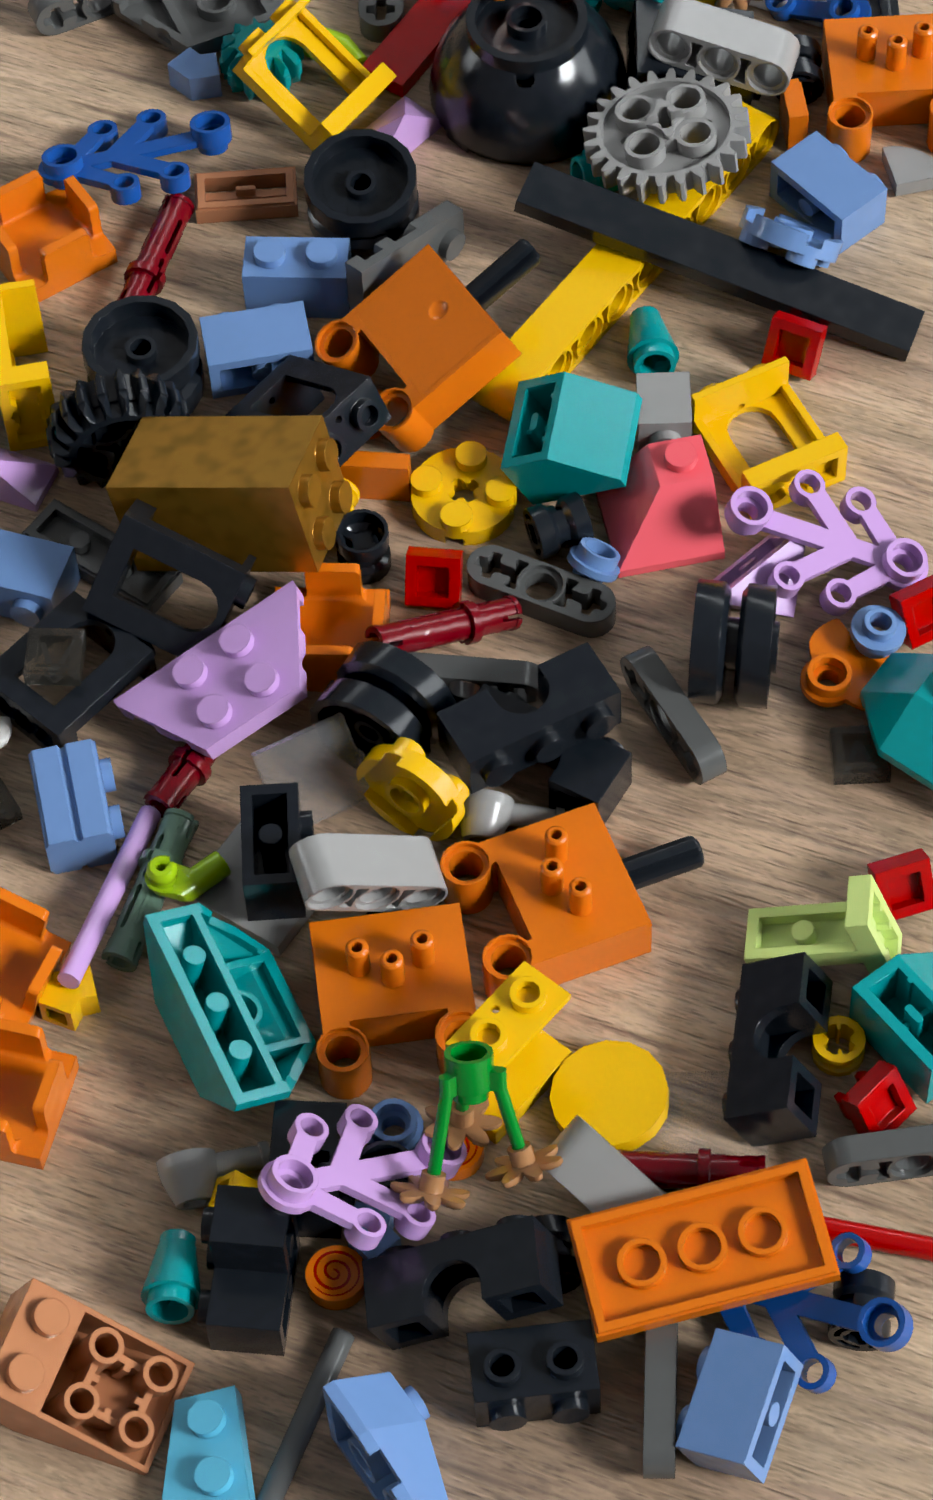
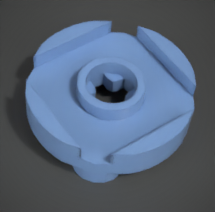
M746 205L739 223V227L742 228L739 240L764 250H768L769 246L777 249L784 248L788 250L785 259L810 269H815V266L828 268L830 263H836L844 243L842 240L831 239L832 234L781 213L779 217L775 216L774 220L763 216L765 208Z

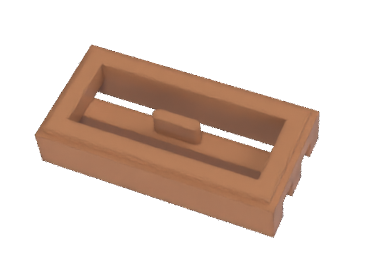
M295 166L194 174L197 224L299 217Z

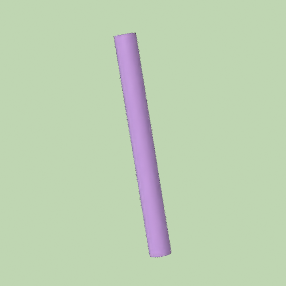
M144 805L140 808L57 976L58 982L69 989L79 987L138 866L141 853L146 849L158 825L161 814L156 808L149 805Z

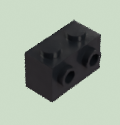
M298 782L240 786L242 886L248 921L306 918V907L289 858V849L299 840L314 835L312 810L301 811Z
M591 1319L466 1333L477 1427L490 1426V1428L497 1431H511L523 1427L528 1421L552 1419L557 1423L571 1424L585 1420L590 1414L601 1413L600 1381Z

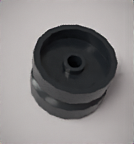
M373 129L347 130L327 138L313 150L304 168V190L308 204L309 227L314 237L350 238L351 257L353 258L358 255L366 260L376 254L373 251L377 242L386 237L397 241L403 237L408 224L419 217L420 206L416 164L408 148L393 136Z
M130 296L109 303L93 315L83 331L81 348L84 366L88 373V382L95 379L96 372L104 377L113 375L117 368H119L122 374H130L135 369L140 368L145 377L152 373H159L162 381L174 382L175 388L182 393L183 399L187 402L189 414L194 412L203 397L205 377L200 358L198 331L188 312L176 302L158 296Z
M698 580L688 676V699L690 702L717 704L723 697L726 670L735 671L734 699L738 706L767 709L771 673L776 674L780 622L775 621L778 585L749 583L742 593L739 618L731 617L732 589L727 581Z
M372 640L357 643L336 672L337 679L330 681L310 709L311 723L319 737L338 757L355 769L358 768L373 747L379 744H393L399 737H407L418 743L424 750L427 758L431 753L430 745L436 744L438 741L436 713L456 704L448 686L429 666L400 648Z

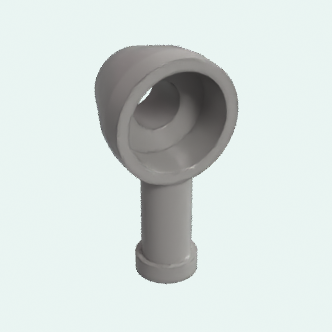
M481 789L473 794L469 792L470 795L464 802L465 815L459 826L463 841L479 843L504 834L508 825L525 827L565 812V808L556 807L555 809L519 804L515 803L512 797L502 792Z
M267 1141L257 1142L256 1146L215 1152L211 1148L186 1149L162 1157L156 1162V1167L161 1184L176 1209L193 1210L209 1205L217 1177L226 1175L234 1170L241 1173L262 1170L269 1162L270 1147Z

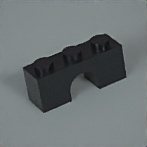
M588 642L537 665L538 695L543 705L532 712L522 714L508 712L495 702L486 689L436 713L439 745L471 794L485 787L500 786L511 779L515 773L538 762H550L559 757L565 749L588 738H601L621 723V690Z
M484 683L477 692L479 693L487 689L495 702L508 712L522 714L538 709L527 704L522 697L514 692L507 690L499 691ZM605 736L598 739L588 738L565 749L556 759L544 763L554 769V772L548 779L549 808L562 807L565 808V812L595 803L604 824L632 783V752L625 750L616 740Z
M805 952L742 964L740 988L735 994L736 1020L733 1040L728 1048L730 1069L727 1092L724 1093L722 1098L723 1119L752 1147L812 1138L817 1135L822 1084L794 1055L786 1056V1054L802 1038L828 1032L833 981Z
M533 1215L506 1216L498 1220L496 1225L475 1231H450L443 1234L437 1241L419 1246H394L387 1249L381 1256L362 1261L367 1329L392 1350L449 1336L448 1309L450 1303L463 1287L472 1283L480 1282L482 1300L506 1321L564 1306L556 1237Z

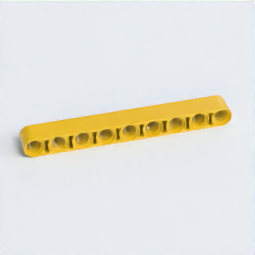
M742 101L743 107L748 108L751 143L747 144V158L737 159L739 171L737 173L723 171L725 181L723 185H718L711 181L706 182L707 194L705 195L698 193L692 188L687 190L686 201L682 202L676 193H669L665 204H660L658 195L651 193L643 203L703 226L770 151L779 132V121ZM597 243L510 338L522 354L472 397L473 401L511 421L518 383L520 381L560 372L571 373L664 269Z

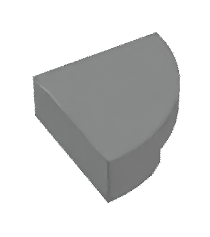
M882 147V162L896 197L933 189V158L909 147Z

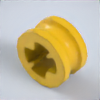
M839 1015L829 1017L828 1032L815 1034L812 1039L811 1054L813 1062L819 1070L828 1075L838 1077L850 1075L858 1070L863 1063L866 1036L863 1028L858 1022L849 1017ZM835 1038L837 1044L840 1038L850 1041L849 1052L842 1054L840 1048L838 1049V1054L829 1052V1039Z

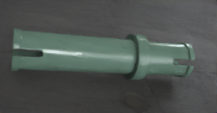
M178 808L166 809L150 848L143 850L138 860L140 867L138 877L127 897L114 931L101 954V958L107 960L106 963L114 969L123 972H134L137 969L146 944L143 926L144 917L147 914L160 912L166 899L156 895L147 886L144 877L146 866L153 857L158 855L170 856L171 862L183 865L184 855L199 827L198 820H194L195 817L187 811Z

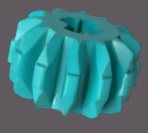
M253 17L251 25L248 26L235 23L232 34L223 36L221 57L219 58L221 73L224 74V79L228 80L232 92L244 91L249 101L256 94L232 71L244 56L238 50V47L258 27L266 33L274 25L271 20L266 23H259L255 17ZM277 40L271 43L266 49L265 59L267 67L273 76L289 91L291 83L301 80L303 72L302 60H304L303 48L295 42L288 40Z

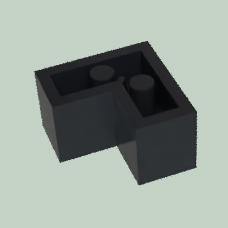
M218 1184L214 1207H204L201 1221V1243L208 1244L206 1266L207 1270H214L211 1290L202 1289L200 1292L197 1312L198 1326L206 1327L211 1350L284 1356L300 1251L296 1214L284 1213L273 1208L264 1200L258 1188Z

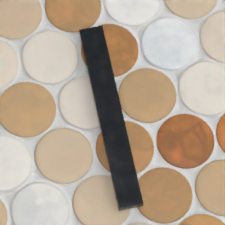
M534 162L516 200L514 211L769 310L775 312L780 310L828 326L827 332L902 361H906L925 311L819 270L800 266L780 255L754 247L733 237Z

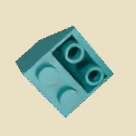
M568 372L520 381L518 383L500 469L533 505L556 501L560 496L575 491L581 496L626 487L642 398L636 392Z
M933 952L898 954L852 987L849 1018L859 1023L864 1030L866 1041L887 1063L897 1066L902 1079L927 1104L933 1100Z

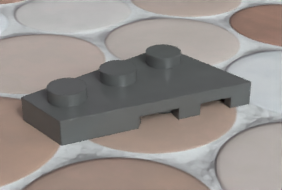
M446 200L410 222L402 238L393 241L386 237L377 242L373 251L376 254L366 260L356 255L346 261L350 311L427 244L433 248L444 262L454 260L462 251L466 240L463 209Z

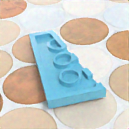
M235 1385L175 1400L162 1500H256L242 1396Z

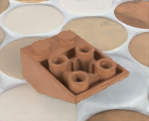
M32 1278L10 1295L0 1317V1424L14 1432L145 1476L149 1472L173 1416L175 1400L181 1398L195 1363L47 1284Z

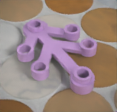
M804 469L799 471L790 483L788 492L794 503L811 509L821 526L773 511L770 497L763 490L754 486H744L737 489L725 507L724 515L729 528L736 534L746 536L755 535L763 531L818 550L794 562L781 561L774 567L767 583L768 585H778L777 597L789 599L794 597L804 582L849 561L871 567L848 580L843 578L830 580L820 593L819 602L823 610L833 616H842L849 611L857 599L884 586L899 591L926 578L928 575V556L924 548L912 539L896 538L877 509L876 498L870 490L860 486L849 489L840 502L839 512L825 490L826 485L823 477L814 470ZM800 483L811 486L814 493L805 492L801 488ZM851 500L859 501L865 510L856 509L852 505ZM739 511L748 513L752 520L743 517ZM846 521L852 524H862L873 544L857 539ZM894 563L901 564L906 572L900 570ZM779 574L789 576L794 585L783 583L779 578ZM831 592L840 593L844 597L845 602L836 601L832 597Z
M351 1104L345 1109L337 1123L340 1139L330 1166L314 1168L311 1164L313 1154L318 1153L329 1135V1127L318 1115L301 1113L296 1117L287 1133V1139L291 1145L288 1154L277 1157L263 1167L257 1180L258 1189L264 1200L276 1210L288 1214H302L312 1211L344 1227L346 1240L359 1250L370 1251L377 1247L387 1230L385 1219L373 1209H357L328 1192L339 1190L394 1217V1226L403 1237L419 1241L427 1236L436 1221L435 1211L432 1212L425 1208L424 1201L416 1204H404L399 1199L400 1194L379 1183L406 1178L409 1175H419L421 1177L422 1170L428 1168L432 1138L423 1134L414 1150L359 1160L364 1145L369 1142L378 1127V1118L370 1108L361 1104ZM446 1139L441 1171L446 1173L447 1180L456 1175L466 1159L467 1149L464 1142L457 1151H451L448 1148Z

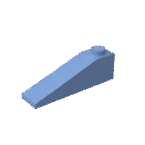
M391 1372L333 1380L323 1386L331 1438L375 1500H448L425 1420L430 1418V1414L424 1401L411 1385L402 1389Z

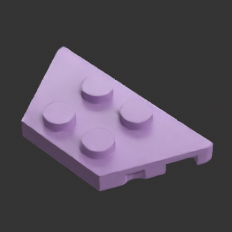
M292 580L113 701L125 717L132 720L137 718L152 725L158 733L174 741H184L188 743L192 750L214 760L308 697L307 673L302 667V662L306 655V640L300 623V606H304V596Z

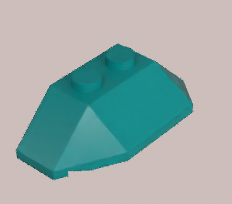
M891 653L861 690L859 697L862 707L865 708L868 726L878 756L933 790V654Z
M200 903L147 914L144 917L143 926L155 1004L199 1096L233 1112L289 1098L315 1048L316 1041L270 949L235 926L212 917L213 912Z

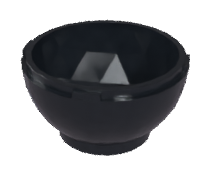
M471 0L451 21L439 42L431 68L429 90L431 105L439 119V123L446 130L447 137L466 152L471 151L478 156L500 163L529 166L533 165L534 162L540 164L553 163L582 153L585 142L583 128L588 126V112H598L596 103L598 98L612 100L611 87L615 86L626 91L627 73L623 52L608 22L585 0ZM516 80L534 81L532 87H519Z

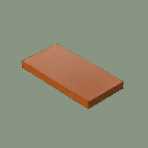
M807 1158L566 1220L598 1343L840 1280V1271Z

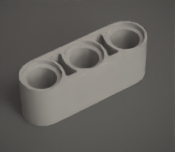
M664 0L659 8L648 38V49L651 55L665 64L686 71L694 69L696 74L702 76L713 74L714 80L724 83L728 82L730 85L761 95L776 96L785 92L789 86L800 53V43L791 32L783 28L696 0Z
M320 833L299 840L289 849V858L303 902L309 910L392 912L435 906L448 895V889L432 842L425 836Z
M578 1115L573 1118L550 1144H557L558 1153L555 1156H561L563 1163L555 1169L546 1171L592 1213L666 1194Z

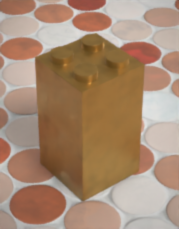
M323 415L142 417L105 487L119 524L127 510L136 499H139L157 508L152 521L241 565L249 554L257 557L250 572H318L328 550H331L335 544L336 532L344 514L350 511L352 505L351 485L343 478L338 463L337 443L333 438H330ZM140 551L137 552L134 558L138 571H178Z

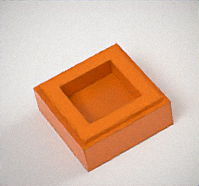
M798 78L791 79L786 91L780 94L779 117L787 150L808 136L809 113L802 83L799 82Z

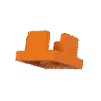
M33 170L0 187V271L9 282L34 279L38 302H41L117 263L118 260L116 248L102 231L99 209L96 202L74 175L63 180L65 190L54 189L45 194L43 178L36 170Z
M322 563L318 572H305L306 587H298L304 596V606H300V623L306 640V655L303 659L302 667L307 673V691L323 692L331 680L337 679L336 672L357 643L379 640L378 637L365 638L366 628L371 625H382L390 622V589L363 588L361 569L357 563ZM275 586V591H274V592H276L277 590H279V589L282 588V587H276V586Z
M1 887L0 1018L30 1024L39 1008L38 1001L53 973L60 970L70 951L71 942L46 929L50 915L47 909Z
M0 1018V1160L43 1170L79 1070L78 1059L76 1055L49 1049L41 1027Z

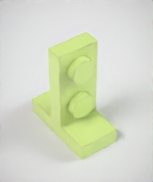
M872 874L849 876L847 901L749 909L744 961L745 963L805 952L818 966L864 963L867 971L871 974L893 957L901 954L902 932Z

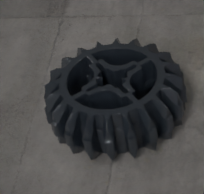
M117 368L113 375L103 377L96 372L94 380L90 382L76 380L75 391L65 390L60 392V402L50 405V416L46 419L47 428L45 429L50 456L54 458L55 466L62 469L65 477H76L79 485H87L94 481L101 488H104L108 484L141 418L190 416L187 402L183 399L182 393L175 388L174 382L162 381L159 373H152L145 377L140 368L135 369L130 374H122L119 368Z

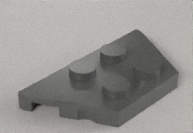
M111 0V6L116 16L177 54H181L189 47L199 54H207L221 51L223 36L232 34L235 23L248 26L251 25L253 17L259 23H266L284 0Z

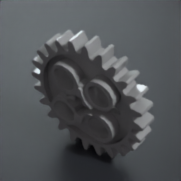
M669 68L665 78L658 79L653 71H648L647 82L640 83L633 77H629V89L625 91L615 86L611 87L612 100L598 98L596 101L598 112H588L587 114L588 126L583 128L586 161L591 164L592 175L594 177L602 176L603 185L606 189L618 184L620 195L627 196L633 190H636L638 200L641 203L651 193L658 195L660 204H665L669 193H676L682 202L686 201L687 190L692 188L702 195L707 194L706 182L711 181L715 184L723 185L725 183L723 171L732 173L739 171L737 159L747 158V144L751 143L748 108L743 107L741 94L731 95L728 82L715 87L713 74H709L702 80L697 81L694 69H690L683 78H676L674 68Z

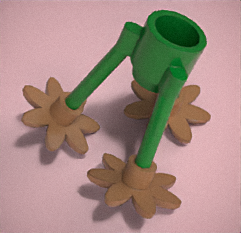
M460 1041L451 1044L444 1051L445 1073L438 1077V1106L430 1105L425 1107L426 1115L435 1121L426 1127L424 1132L425 1136L432 1138L428 1168L422 1170L421 1178L409 1175L408 1183L394 1181L390 1183V1187L393 1191L400 1194L399 1199L404 1204H416L424 1201L425 1208L432 1212L438 1210L440 1205L452 1210L463 1209L466 1205L464 1200L470 1196V1191L449 1188L446 1173L441 1171L446 1139L448 1148L451 1151H457L462 1146L466 1137L474 1145L480 1147L488 1146L489 1138L485 1131L498 1129L502 1125V1119L511 1144L507 1148L509 1156H500L494 1159L498 1168L485 1174L486 1180L490 1182L501 1181L503 1187L507 1189L517 1185L523 1180L524 1176L531 1182H540L543 1179L542 1171L552 1170L561 1166L563 1158L555 1156L558 1153L557 1144L549 1145L535 1152L531 1143L524 1141L507 1088V1069L494 1065L492 1047L480 1041ZM490 1091H493L502 1119L492 1115H484L489 1106L488 1097Z

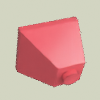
M701 434L647 444L631 457L626 487L595 493L609 545L614 547L621 556L617 565L620 568L618 578L725 559L714 476Z

